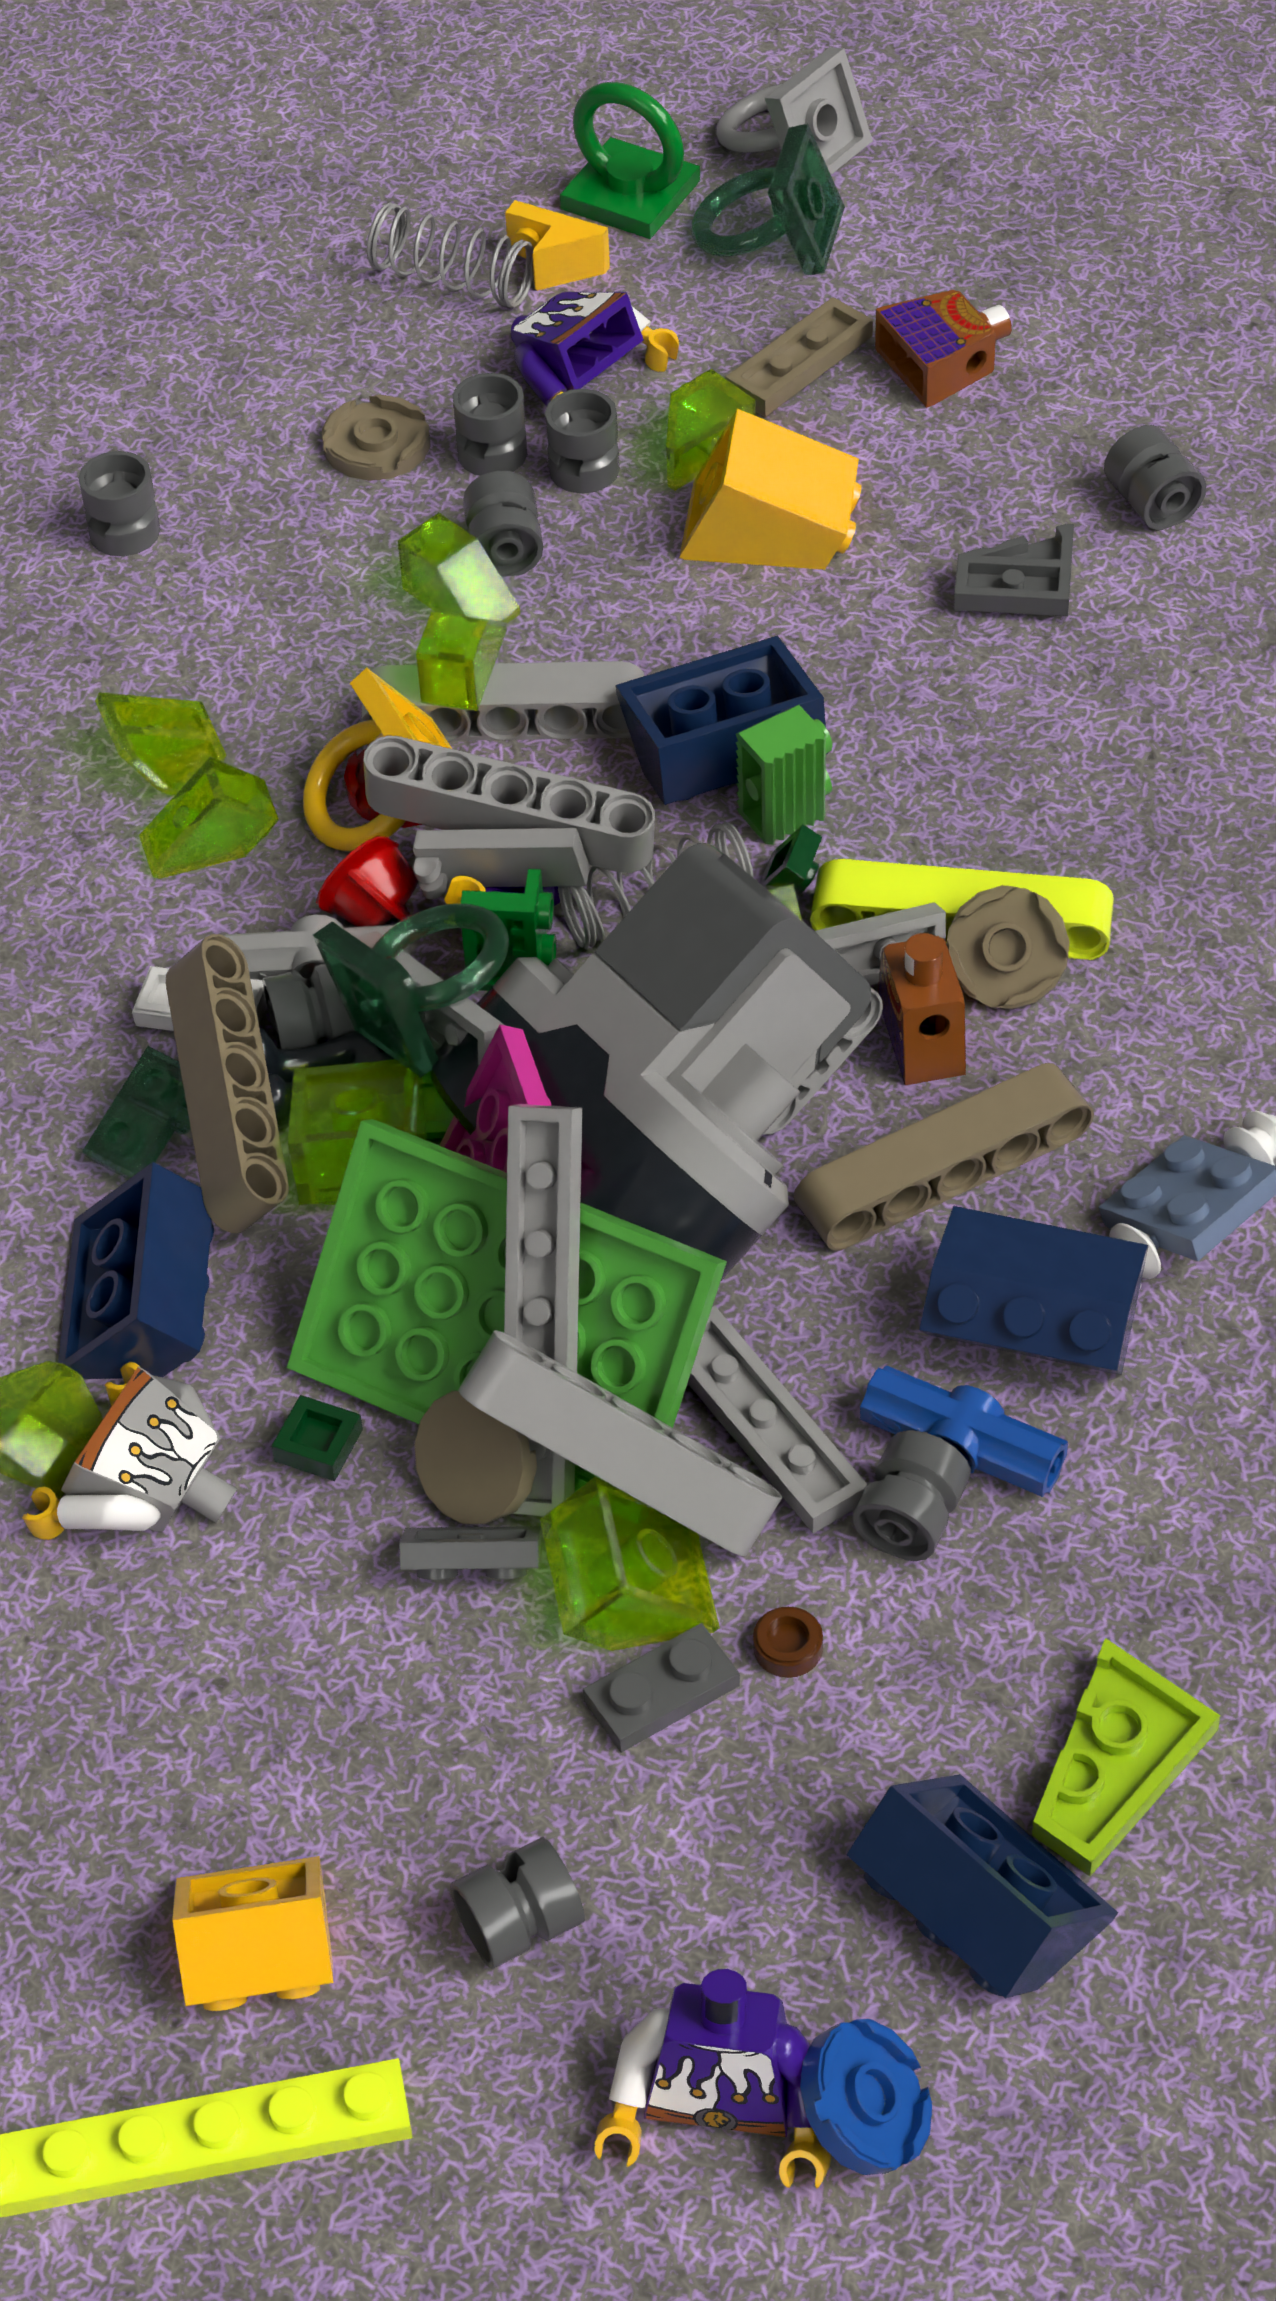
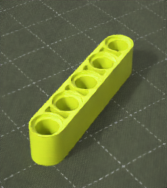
M834 859L824 863L818 870L810 922L812 928L816 931L935 902L946 912L947 943L948 929L962 905L978 892L1001 885L1026 888L1048 899L1061 915L1070 942L1068 958L1093 960L1104 955L1109 948L1114 898L1112 891L1107 885L1087 878Z

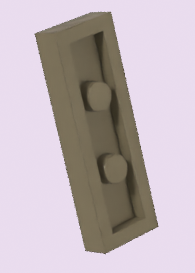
M834 297L830 298L725 376V394L762 416H768L873 336V319Z

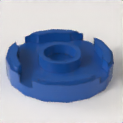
M856 2019L851 2022H842L815 2037L802 2063L800 2083L806 2117L820 2144L840 2165L862 2175L886 2174L919 2156L930 2135L932 2101L929 2088L920 2089L919 2080L914 2070L921 2068L914 2052L892 2029L872 2019Z

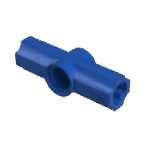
M886 1365L883 1369L878 1367L872 1376L860 1405V1420L893 1434L913 1430L939 1437L954 1446L966 1458L971 1473L975 1469L1041 1497L1045 1493L1049 1494L1059 1478L1062 1465L1067 1456L1068 1441L1005 1415L1004 1409L989 1393L969 1385H959L952 1392H949Z

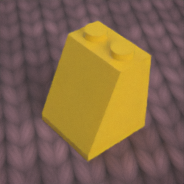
M737 408L693 482L679 558L693 561L825 570L836 552L842 554L846 552L855 533L856 522L850 520V514L858 502L862 485L855 482L859 458Z

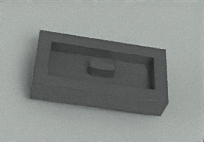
M542 1526L405 1528L399 1542L400 1570H417V1577L428 1580L454 1578L458 1576V1569H486V1576L495 1579L520 1578L527 1575V1568L539 1567L542 1555Z
M700 1623L583 1688L584 1702L622 1753L739 1687L740 1674L708 1630Z

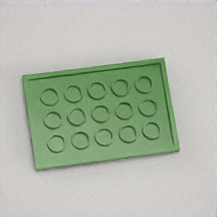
M368 1119L361 1121L286 1368L420 1424V1420L435 1400L460 1388L495 1330L504 1333L507 1173L377 1120ZM580 1202L577 1373L673 1428L727 1261ZM575 1464L576 1492L634 1517L644 1514L648 1507L647 1504Z

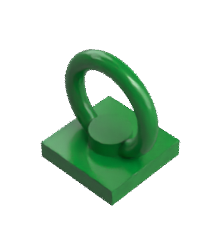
M604 82L592 86L580 96L573 113V129L577 144L588 163L561 192L560 209L651 239L700 182V166L684 161L683 142L676 123L667 110L643 90L625 83ZM609 103L620 104L633 109L643 116L654 128L661 141L663 154L610 137L602 146L596 136L593 125L596 110L600 106Z

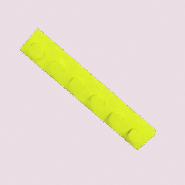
M396 2058L0 2134V2218L411 2139L413 2137L400 2060Z

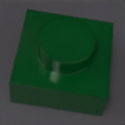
M802 824L772 852L760 884L781 902L793 891L798 894L804 892L814 879L819 868V864L813 860L822 836Z
M300 1395L271 1446L274 1461L335 1481L363 1431L361 1414Z

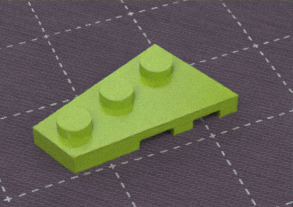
M1105 1638L1097 1657V1665L1089 1686L1084 1690L1077 1708L1076 1719L1064 1749L1060 1751L1033 1820L1032 1836L1088 1876H1091L1219 1729L1221 1715Z

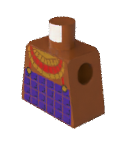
M949 290L877 308L875 350L924 406L928 408L993 372L996 340L1011 334V320L1007 311L1001 305L978 312L960 291Z
M919 933L911 936L905 942L888 944L882 948L877 993L882 999L883 1018L904 1085L966 1075L965 1002L945 939L929 933ZM929 1017V1025L935 1024V1035H924L919 1031L921 1022Z

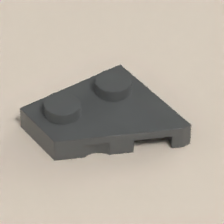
M1074 524L1056 526L1055 537L1029 545L1025 536L1003 541L999 546L993 548L982 547L958 554L954 610L1068 616Z

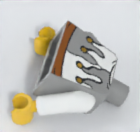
M135 1362L124 1364L120 1369L124 1385H117L112 1382L105 1384L111 1408L74 1462L61 1489L67 1495L59 1501L56 1494L48 1487H38L33 1491L31 1495L32 1501L38 1510L44 1512L38 1515L27 1513L22 1516L32 1535L39 1539L50 1540L60 1535L64 1529L132 1531L151 1529L156 1532H163L181 1503L217 1523L237 1488L204 1468L221 1437L218 1431L213 1428V1422L195 1389L184 1382L151 1375Z

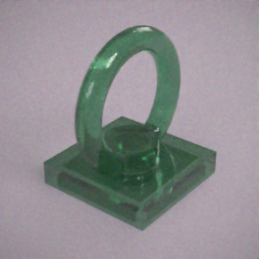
M808 123L788 128L776 167L756 169L738 175L720 185L702 201L691 223L692 238L702 251L720 257L743 255L768 246L786 234L804 274L815 275L825 273L845 206ZM768 189L767 194L771 200L774 217L764 224L740 234L718 235L712 231L714 220L729 204L749 193Z
M465 903L445 904L415 913L390 928L380 937L372 949L333 921L312 935L354 1029L420 1078L431 1071L439 1059L418 1012L436 1010L452 1005L480 990L500 970L509 949L508 931L499 916L484 907ZM463 928L477 931L483 936L484 945L477 958L458 974L435 984L417 986L407 970L396 960V957L410 944L438 931Z

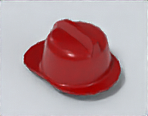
M376 836L365 841L350 852L334 868L320 888L316 903L321 910L331 915L336 914L355 927L380 926L392 918L404 922L412 917L405 904L415 891L418 880L413 869L399 851V843L386 836Z

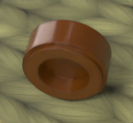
M789 1606L775 1608L764 1614L754 1628L753 1649L755 1658L764 1670L775 1676L792 1678L804 1675L811 1671L821 1659L823 1653L821 1625L812 1614L803 1609Z

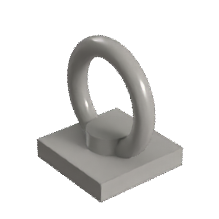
M835 47L827 48L786 82L759 90L732 105L721 116L716 127V136L719 143L731 151L755 153L781 147L793 187L799 192H811L873 142L845 49ZM769 110L774 127L752 132L737 131L739 126L751 117Z

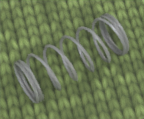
M390 202L384 205L376 214L367 240V257L372 268L383 271L392 266L395 273L401 277L409 276L416 271L423 283L429 285L441 279L447 290L453 292L467 286L472 297L477 299L484 298L492 292L494 299L499 305L512 309L520 305L527 296L534 277L532 257L534 248L531 242L521 239L511 247L509 236H503L498 241L492 256L490 288L486 292L479 294L473 291L470 281L476 274L484 255L486 246L484 229H477L469 240L464 262L465 281L461 285L454 287L448 284L445 274L454 261L460 243L461 229L457 221H453L448 225L441 241L439 252L440 274L433 279H427L421 274L420 267L427 258L433 244L436 228L434 216L429 213L422 219L414 242L415 267L410 271L403 272L398 270L394 261L402 251L408 237L411 221L409 209L405 206L401 208L400 205ZM394 209L396 215L390 228L388 255L381 264H378L376 246L380 227L387 214ZM430 219L431 232L428 244L418 261L421 233L425 223ZM455 226L456 239L453 251L444 267L445 245L452 227ZM480 233L481 247L473 270L469 274L472 247L477 235ZM506 241L505 259L500 273L495 280L494 273L497 256L503 242ZM525 246L526 267L524 277L517 294L511 300H508L507 288L510 271L517 254ZM497 286H498V295H499V297L497 296V294H496V289H495Z
M726 821L723 824H715L709 831L707 843L712 845L714 835L715 847L730 858L725 834H727L736 853L739 866L753 877L749 854L738 830L733 824ZM685 834L679 841L677 857L682 853L686 840H692L695 844L702 842L693 835ZM654 844L653 855L656 850H661L672 863L676 860L672 852L666 847ZM652 859L647 865V870L645 867L640 870L648 883L649 889L654 884ZM592 866L589 870L587 891L583 886H558L560 903L569 930L577 944L586 950L589 946L593 948L596 943V937L601 943L606 939L601 919L593 901V873L595 870H600L607 876L619 896L622 914L625 917L631 908L624 894L621 872H617L616 880L607 869ZM570 890H571V892H572V894H573V896H574V898H575V901H576V903H577L578 909H579V911H580V915H581L582 922H583V926H584V931H583V929H582V927H581V925H580V923H579V920H578V918H577V915H576V912H575V909H574V906H573V902H572Z

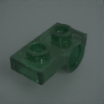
M147 1046L83 1149L82 1153L89 1160L129 1180L150 1163L157 1161L174 1132L184 1135L191 1130L179 1061Z

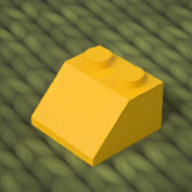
M320 1856L176 1878L172 1921L185 2006L203 2004V2008L206 2010L222 2011L246 2003L248 1996L276 1992L277 1997L281 1999H299L317 1993L320 1990V1985L333 1983V1960Z

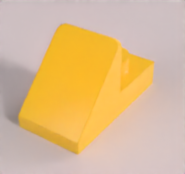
M514 200L506 210V232L510 238L511 247L522 239L531 242L534 248L532 257L535 290L538 291L602 275L610 268L608 227ZM524 246L517 255L526 259V249Z

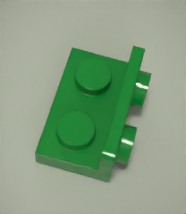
M528 869L525 893L462 891L460 919L467 990L488 991L517 958L537 957L547 966L556 958V934H546V930H551L554 898L553 893L543 892L541 869Z

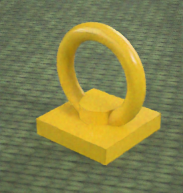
M365 668L353 679L350 685L367 709L372 720L362 721L344 729L324 746L309 770L303 791L304 816L310 830L320 842L340 851L351 852L365 841L376 836H386L389 838L406 822V820L379 814L376 818L362 826L352 828L341 827L332 821L326 805L328 787L339 765L352 752L385 736H400L452 749L432 717L368 668Z

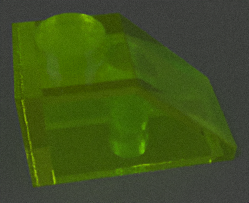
M713 369L707 370L670 393L666 440L667 485L674 491L697 477L737 408L756 416L755 399Z
M438 512L397 541L402 589L479 643L521 614L520 606L479 540Z
M431 612L416 650L421 703L478 711L507 632L506 622Z
M209 757L139 834V838L152 876L161 879L246 857L261 839L269 834L274 825L279 821L264 779Z

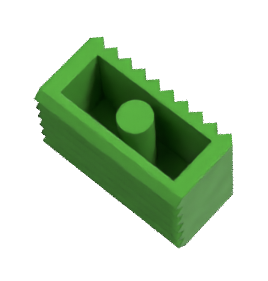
M796 705L736 733L738 739L736 742L738 750H736L738 767L736 769L739 774L736 776L739 781L736 784L739 789L737 792L739 808L737 810L763 842L774 845L775 839L784 840L785 834H793L795 829L797 830L802 824L814 826L815 820L824 821L825 796L832 792L831 779L826 770V754L832 751V740L825 725L818 719L813 720L800 705Z

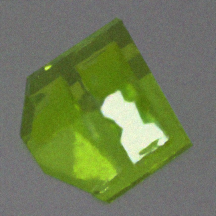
M99 692L97 695L96 705L118 755L158 791L170 796L189 793L223 763L227 756L201 701Z
M45 1361L0 1377L1 1474L35 1489L43 1486L52 1489L58 1499L62 1498L65 1493L61 1489L74 1462L103 1420L80 1373L65 1364Z

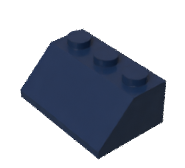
M778 635L615 685L616 695L642 772L664 805L689 800L696 795L727 785L738 784L739 781L736 777L739 775L736 769L738 767L736 761L738 758L736 750H738L736 745L738 739L736 733L796 705H800L813 720H820L826 727L823 695Z
M152 1162L74 1219L56 1376L62 1379H123L120 1371L122 1366L128 1362H135L151 1375L164 1377L184 1362L191 1361L200 1352L205 1338V1331L202 1327L205 1295L210 1283L209 1276L207 1275L209 1248L214 1235V1226L212 1219L207 1214L201 1187Z
M953 1206L933 1263L919 1330L934 1337L1122 1375L1148 1245Z
M961 1774L891 1785L846 1854L865 1871L864 1879L873 1890L886 1898L897 1900L917 1918L916 1926L926 1938L937 1945L950 1948L970 1966V1976L979 1986L992 1994L1003 1996L1005 1999L1036 1991L1103 1931L1119 1913Z

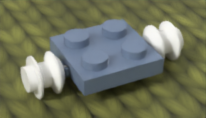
M1260 1111L1249 1112L1243 1118V1128L1232 1127L1225 1132L1223 1138L1225 1149L1186 1135L1182 1136L1178 1141L1169 1145L1165 1152L1135 1177L1126 1181L1116 1193L1098 1207L1104 1225L1111 1229L1109 1237L1148 1245L1142 1278L1153 1279L1160 1273L1161 1263L1157 1252L1159 1247L1199 1261L1276 1195V1116Z

